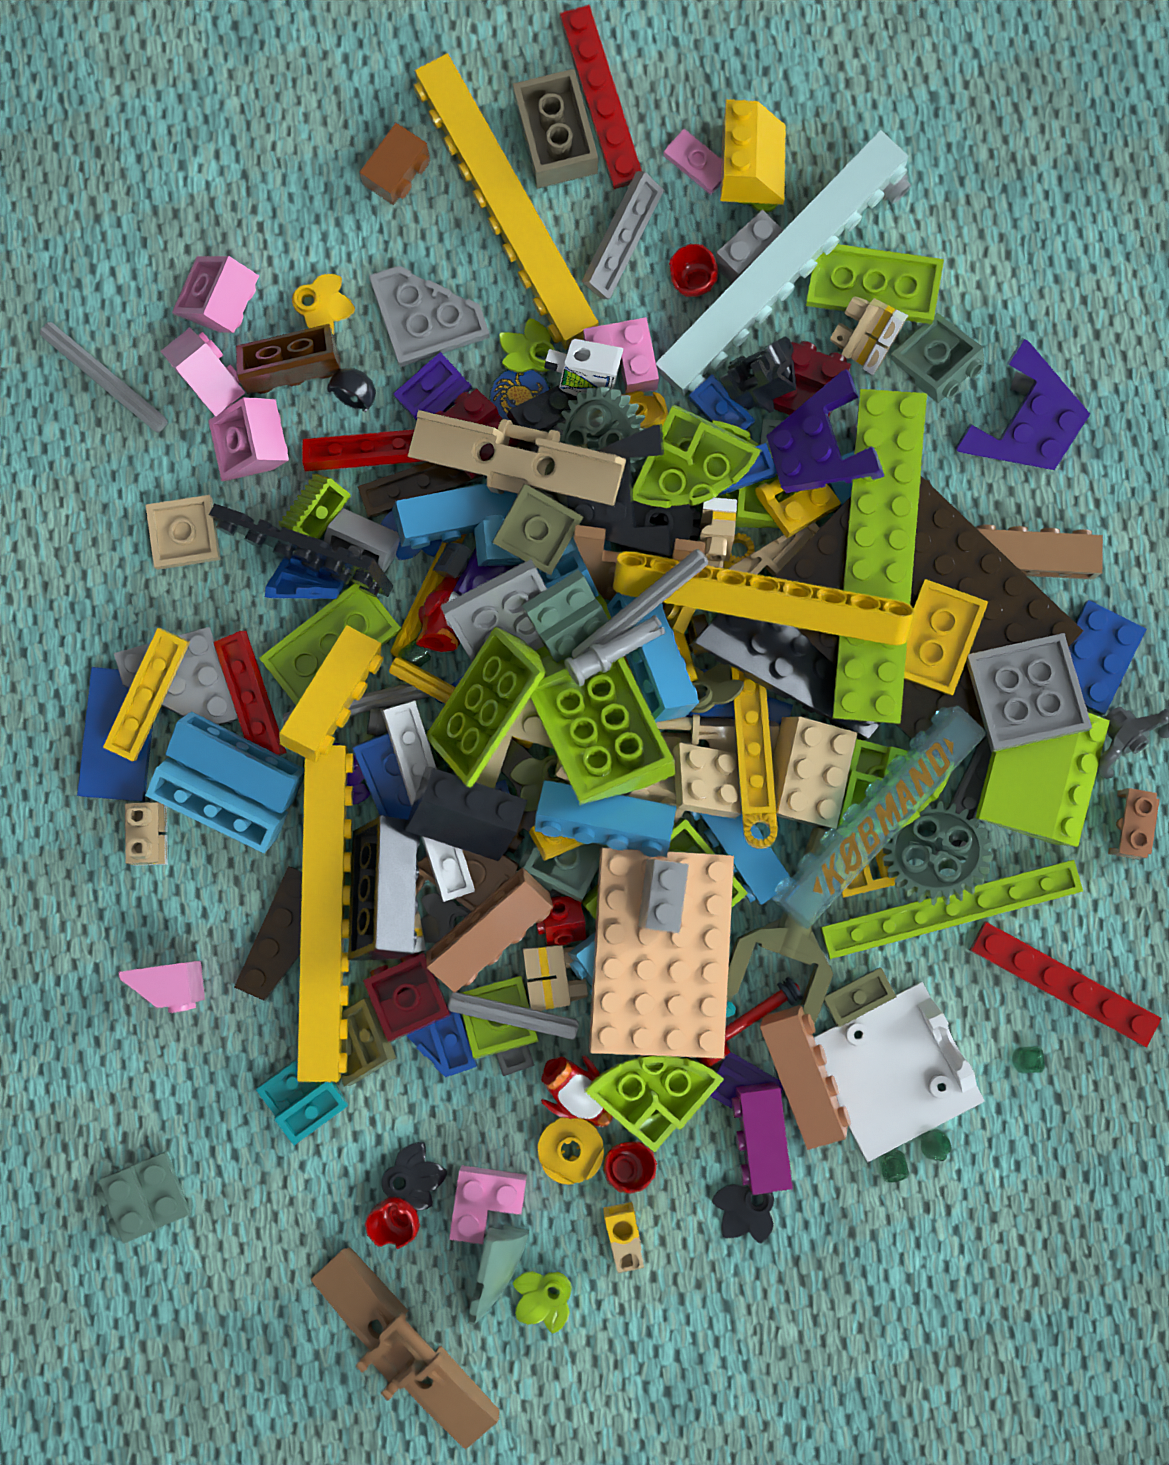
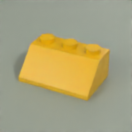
M726 99L722 129L720 201L784 205L785 124L758 101Z

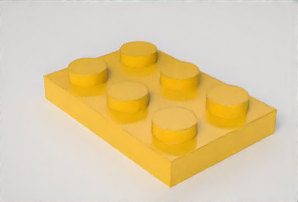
M925 579L914 606V614L907 637L904 679L953 696L988 601Z

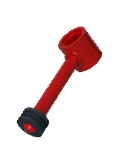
M786 977V982L783 981V984L781 982L777 983L779 991L726 1025L724 1057L731 1052L726 1044L728 1040L785 1002L793 1006L795 1004L794 1000L796 1002L797 998L802 1000L803 997L798 984L794 983L790 977ZM695 1057L699 1063L707 1067L723 1059Z

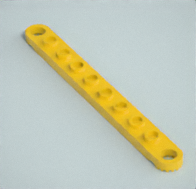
M735 534L733 544L741 543L745 545L748 550L747 553L740 558L730 554L729 561H723L724 569L730 568L755 552L754 543L746 534ZM731 666L732 680H741L744 683L743 690L733 700L743 834L746 842L751 847L765 849L771 846L777 837L767 692L765 687L743 676L742 671ZM754 824H766L770 829L769 836L763 840L755 839L751 834V828Z

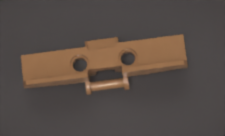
M352 1248L342 1249L310 1279L348 1327L369 1349L355 1366L363 1373L372 1363L389 1381L380 1393L387 1401L393 1397L398 1389L405 1388L419 1405L465 1450L498 1422L499 1409L442 1346H439L434 1352L406 1321V1314L409 1310ZM373 1320H379L384 1328L381 1334L373 1330L371 1325ZM427 1376L433 1379L431 1384H424L421 1381Z

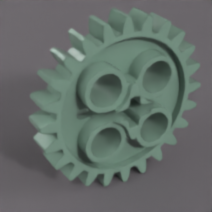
M609 387L588 388L587 392L577 393V400H569L568 404L571 410L562 411L566 422L557 424L563 430V435H560V441L572 446L587 443L588 449L596 451L647 429L640 426V423L645 419V415L636 416L635 413L639 405L629 404L631 396L621 395L619 389H610ZM648 456L630 458L632 482L636 481L634 472H641L643 468L639 460L647 459Z
M939 801L937 809H932L929 804L925 811L920 813L919 818L903 828L893 829V832L887 834L886 841L888 843L883 844V853L886 854L883 857L884 866L889 867L887 869L888 877H896L895 887L897 889L906 885L905 896L909 897L914 892H917L919 903L926 896H930L932 905L936 904L938 897H943L946 905H949L951 895H955L959 901H962V891L965 889L967 892L974 894L975 886L973 882L983 885L984 876L981 873L989 874L990 865L987 862L992 861V852L988 851L991 849V839H984L987 836V828H978L979 819L973 818L968 820V809L963 810L960 814L956 813V804L954 803L949 810H944L942 801ZM924 830H930L935 834L930 837H923L919 833ZM955 840H962L967 844L963 847H955L951 843ZM914 858L924 861L917 866L908 863L909 860ZM949 868L953 869L956 873L951 876H944L940 871Z

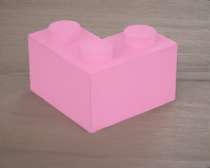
M647 317L583 329L584 341L623 348L620 367L626 393L639 390L648 392L658 389L659 376Z
M188 328L160 351L215 417L246 393L238 384L240 381L237 371L231 365L225 367L219 360L223 356L222 352L203 332L197 335L191 328Z
M462 1165L458 1175L449 1240L483 1244L489 1210L521 1215L527 1175Z

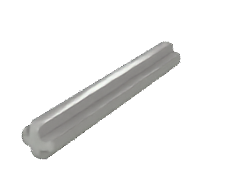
M452 992L448 1002V1010L459 1014L568 1039H575L578 1032L579 1021L568 1017L458 992Z

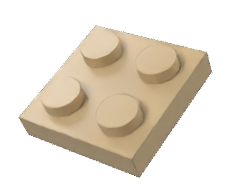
M210 495L146 505L155 569L160 570L221 560L216 523L209 515L213 507Z
M678 743L673 747L677 809L733 819L742 814L737 753Z

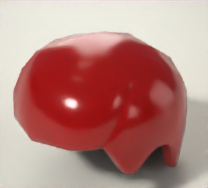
M688 244L679 248L670 258L671 281L675 290H678L681 295L685 297H699L711 291L718 279V268L715 257L709 249L702 244Z
M642 1142L619 1143L613 1146L604 1158L603 1173L606 1181L620 1193L631 1194L642 1191L655 1178L657 1162L654 1153Z
M389 1197L378 1202L367 1214L364 1226L367 1236L376 1246L382 1247L386 1244H394L396 1249H399L416 1238L420 1228V1221L417 1210L413 1205L401 1198Z

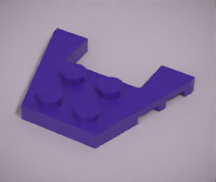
M1022 338L1007 364L1034 379L1032 387L1000 438H995L976 426L969 424L957 443L955 450L960 453L1055 470L1087 421L1090 413L1028 340Z
M847 369L841 371L766 435L781 487L786 493L826 487V483L845 481L848 484L853 483V479L871 477L873 480L884 477L878 454L873 446L842 460L828 414L859 398L852 376Z

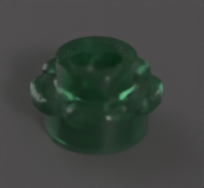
M934 1129L933 1131L925 1132L921 1136L920 1147L928 1159L944 1161L947 1158V1154L951 1152L952 1146L944 1132Z

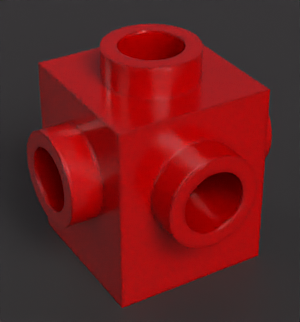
M569 896L552 897L553 907L549 915L542 922H536L538 935L545 934L547 947L553 945L564 946L571 942L585 940V919L581 902Z

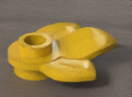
M323 274L318 276L311 285H302L294 291L292 296L293 307L297 313L305 316L308 328L330 323L332 333L334 334V321L344 320L355 312V307L350 299L338 292L342 284L341 276ZM306 297H312L314 302L310 306H305L303 300Z

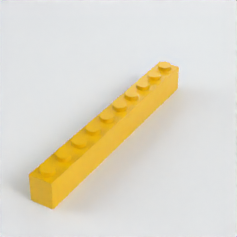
M447 53L414 70L417 81L413 85L415 92L421 102L427 101L431 110L428 111L434 127L436 129L441 127L446 136L443 137V141L451 156L456 154L461 163L458 164V169L465 182L471 180L476 190L472 191L478 206L480 209L486 207L490 217L487 220L493 233L496 236L501 234L505 244L502 247L510 262L516 261L520 271L517 274L525 289L531 288L535 298L532 301L540 316L546 315L551 325L547 326L553 341L556 344L561 342L566 350L570 347L571 340H583V329L597 327L599 322Z
M332 745L327 755L321 754L316 763L305 758L297 1082H338L341 1079V1073H347L348 1058L347 1053H342V1039L348 1038V1019H342L343 1006H348L349 986H343V972H349L350 961H348V952H344V939L349 938V919H344L345 905H350L351 885H345V872H351L352 863L351 852H346V839H352V819H347V806L353 805V786H347L348 773H353L354 754L348 753L346 745Z

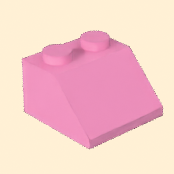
M197 256L172 313L217 332L234 333L242 323L243 311L247 302L255 293V284L259 275L230 256Z
M243 397L216 417L214 416L208 420L221 481L272 471L289 461L276 399Z
M201 960L119 972L120 980L156 1008L168 1007V1013L196 1008V1002L205 1000Z

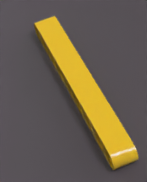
M622 552L617 556L613 588L620 594L638 597L681 560L637 552ZM708 565L663 601L669 604L890 645L906 643L914 614V609L911 605L898 600Z

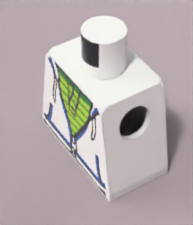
M573 339L567 354L549 349L544 368L562 373L559 388L577 396V393L587 392L588 388L609 387L613 389L623 348Z

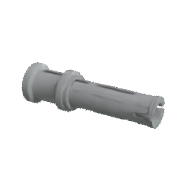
M653 615L650 619L605 644H593L589 646V651L574 659L567 658L564 661L569 674L578 686L583 685L585 679L597 672L608 671L611 663L658 636L664 635V628H659V625L662 623L657 616Z

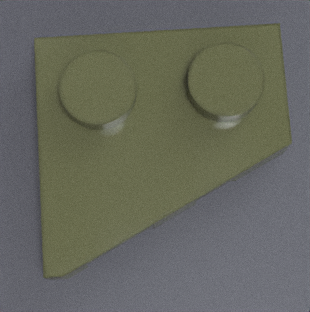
M363 998L342 1012V1019H348V1038L342 1040V1053H347L348 1058L347 1075L342 1076L343 1086L357 1083L396 1059L391 1043L386 1039L370 998Z

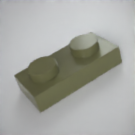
M880 967L827 994L823 1002L835 1026L841 1027L897 996Z

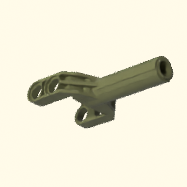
M813 827L781 918L737 937L728 964L727 1001H731L732 997L739 991L755 943L758 942L760 947L808 965H812V962L815 963L801 1001L804 1014H810L815 1026L833 972L811 929L827 887L821 866L826 862L829 869L830 856L834 852L835 865L840 844L844 839L841 835L823 828ZM817 876L823 894L813 891Z

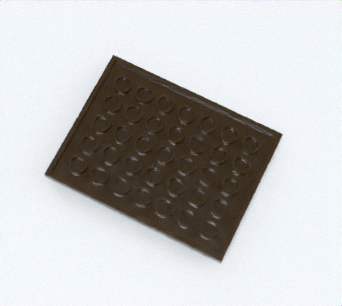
M920 476L910 605L913 609L923 582L927 579L988 601L969 654L1062 633L1065 634L1069 647L1084 630L930 483ZM851 496L773 578L843 590ZM798 628L801 634L807 637L810 643L837 668L839 635ZM966 662L953 696L904 679L900 724H895L925 754L934 743L938 742L948 760L954 762L953 768L986 734ZM943 738L954 743L952 754ZM937 750L932 752L934 758L942 759Z

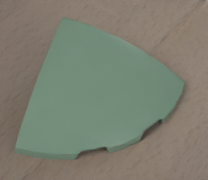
M504 1225L503 1230L489 1227L468 1324L475 1325L490 1310L505 1290L523 1255L530 1230Z

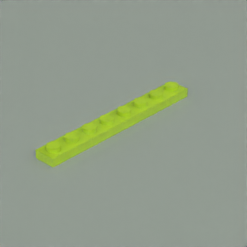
M1068 860L983 883V885H975L974 894L967 892L965 889L962 891V901H959L955 895H951L949 905H946L943 897H938L935 905H932L930 898H926L921 903L915 901L822 926L820 930L828 959H834L1083 892L1075 860Z

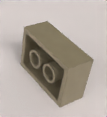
M575 69L513 83L514 103L537 189L598 174V155Z

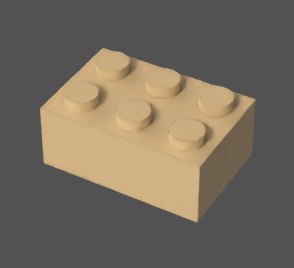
M800 716L782 717L772 761L776 817L819 828L837 829L857 732Z

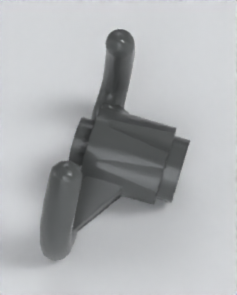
M1121 706L1109 712L1104 719L1110 720L1106 734L1112 741L1109 749L1099 759L1098 774L1106 779L1112 778L1114 771L1110 766L1121 756V751L1125 754L1130 752L1136 754L1143 750L1149 743L1147 739L1150 734L1149 731L1160 727L1158 731L1159 736L1168 738L1169 707L1162 710L1159 714L1136 718L1130 710L1127 711Z

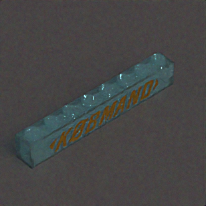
M959 705L941 708L931 719L934 724L926 732L920 731L910 741L909 746L912 748L904 756L898 755L887 766L889 773L881 781L876 779L868 786L864 792L867 797L859 805L854 803L845 811L842 816L844 822L837 829L833 827L820 839L821 847L814 854L809 852L800 860L797 865L799 868L798 872L792 878L787 876L777 885L774 890L777 894L772 900L800 927L810 928L987 734Z

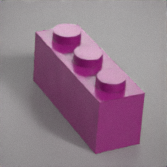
M775 1082L736 1087L737 1097L731 1098L734 1118L740 1119L741 1131H736V1142L738 1151H744L745 1164L740 1165L742 1184L748 1185L753 1195L792 1190L780 1087Z

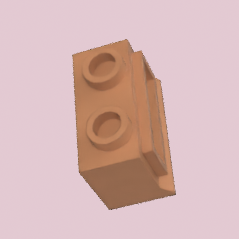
M1132 788L1118 790L1117 797L1126 798L1124 817L1116 821L1117 828L1121 830L1118 849L1109 848L1108 854L1137 860L1147 858L1149 854H1152L1160 799L1156 798L1157 793Z

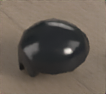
M344 368L335 372L327 386V391L329 393L333 391L335 396L344 405L354 409H362L363 412L369 410L376 397L373 381L364 372L355 368ZM356 396L357 401L354 402L350 398Z

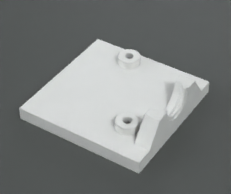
M919 982L896 994V998L841 1027L834 1026L814 1036L816 1045L821 1044L825 1051L827 1064L824 1066L828 1076L833 1075L839 1089V1095H836L840 1107L845 1106L851 1121V1125L848 1127L867 1162L985 1102L977 1087L973 1069L959 1051L950 1034L948 1022L943 1012L931 999L923 982ZM857 1030L862 1032L860 1039L854 1037V1033ZM939 1083L945 1084L943 1091L937 1089Z

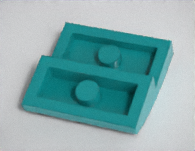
M298 1057L256 1087L257 1093L275 1115V1122L293 1146L349 1105L335 1082H297Z

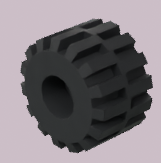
M634 501L636 527L654 526L652 523H655L657 518L663 520V525L670 524L672 554L670 556H663L620 544V551L637 552L672 559L675 539L698 541L701 531L700 511H696L695 505L691 506L690 504L664 508Z

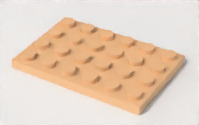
M600 848L589 1037L590 1053L724 1058L734 856L668 852L667 857H649L639 850ZM647 859L689 864L680 933L638 927Z

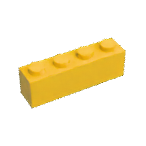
M346 625L279 734L282 746L315 763L321 754L327 755L335 740L332 737L338 726L340 728L345 726L351 714L349 707L354 699L359 701L362 698L368 685L365 683L370 673L376 674L383 662L384 657L381 656L380 642Z

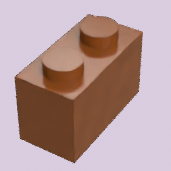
M395 123L359 172L362 184L392 205L399 198L404 199L411 189L412 179L417 173L422 174L429 164L430 157L427 143L398 123Z

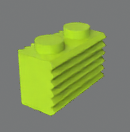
M312 474V479L308 480L309 484H306L305 489L301 490V495H297L298 500H293L294 505H290V510L286 511L285 516H282L283 521L278 522L281 528L285 527L321 539L327 530V526L338 515L351 494L331 478Z

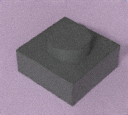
M448 542L433 571L442 577L456 579L466 569L468 557L472 550L463 544Z

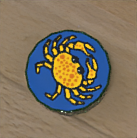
M507 369L501 372L493 381L489 391V400L497 407L499 415L503 419L509 420L506 416L509 409L551 389L547 379L538 371L532 369L524 373H518Z

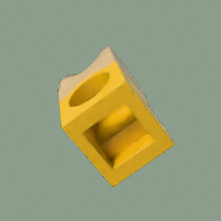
M628 1202L604 1207V1218L617 1272L622 1273L644 1268L633 1203Z

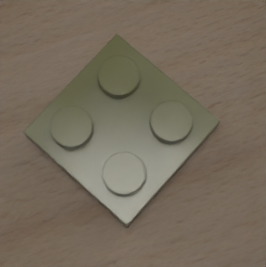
M523 484L492 543L526 562L532 559L536 568L551 575L574 535L576 525L580 524L583 517L527 484Z

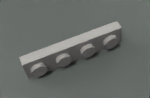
M645 171L635 173L581 281L601 299L610 300L664 191Z

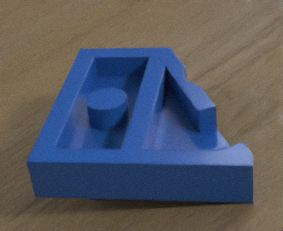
M292 556L290 560L283 558L265 587V597L337 599L345 584L331 578V573L326 570L320 569L319 572H315L304 567L301 564L302 560Z
M451 1011V1016L406 1035L445 1078L478 1066L476 1059L472 1055L462 1015Z

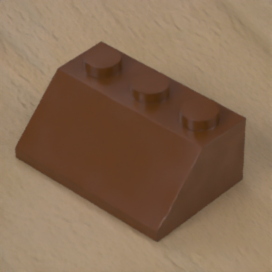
M330 323L236 346L237 376L247 394L255 392L263 394L270 392L273 388L285 385L297 386L305 380L314 378L327 379L332 377L335 372L341 370L340 358Z

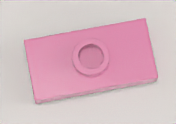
M683 129L664 150L663 156L711 195L721 184L722 159L687 130Z

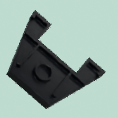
M657 424L596 450L616 455L626 460L614 506L568 495L567 501L568 509L583 517L579 524L580 526L606 529L605 540L663 556H670L672 554L670 524L639 527L635 525L630 458L664 455L662 424Z

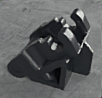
M782 337L766 346L763 350L748 357L740 356L729 362L728 374L721 377V382L728 392L730 399L747 410L760 406L767 412L772 413L774 412L773 399L796 390L794 361L791 357L793 345L788 337Z

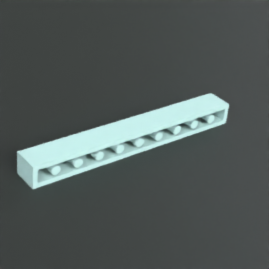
M880 130L656 362L658 373L682 396L688 391L693 392L706 380L703 376L711 368L717 370L728 357L725 353L733 345L739 347L750 335L748 329L755 322L761 324L772 312L770 307L777 299L785 300L795 288L793 283L800 276L805 278L814 270L817 265L815 260L823 252L828 255L840 241L837 237L845 229L850 232L862 219L861 212L867 206L872 209L878 204L885 194L883 190L890 182L895 185L902 179L907 172L905 166L909 156Z

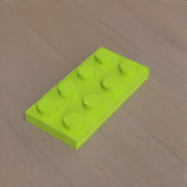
M837 244L828 255L823 252L815 260L817 265L811 274L806 306L845 312L854 296L868 302L875 298L908 315L906 321L933 324L944 259Z
M354 583L340 594L337 599L331 601L259 657L295 705L298 704L346 625L381 643V647L401 630V627L378 598L359 590L360 585Z

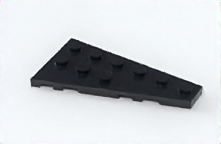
M215 503L209 513L211 518L217 523L216 528L231 536H234L235 532L245 536V541L259 548H262L264 544L274 548L273 553L284 559L290 560L292 556L302 560L301 564L312 571L326 570L331 573V578L342 584L348 585L349 581L360 585L359 590L370 596L377 597L379 593L389 597L394 586L372 557L364 555L361 559L353 554L352 551L343 547H339L338 551L334 552L331 545L320 539L285 527L279 530L272 526L270 522L262 519L256 525L254 524L255 521L248 515Z
M718 613L689 645L698 651L704 650L715 657L714 660L723 665L729 664L742 671L743 676L785 699L791 698L802 705L801 708L810 713L816 712L829 719L830 724L835 727L857 732L856 738L859 740L869 739L881 724L880 722L832 719L837 668L810 643L807 637L801 634L797 627Z

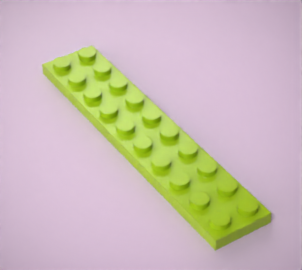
M860 389L854 454L873 446L878 454L884 477L873 480L871 477L853 479L843 584L844 591L898 600L910 605L927 393ZM839 635L832 719L900 724L907 640L902 645H890Z

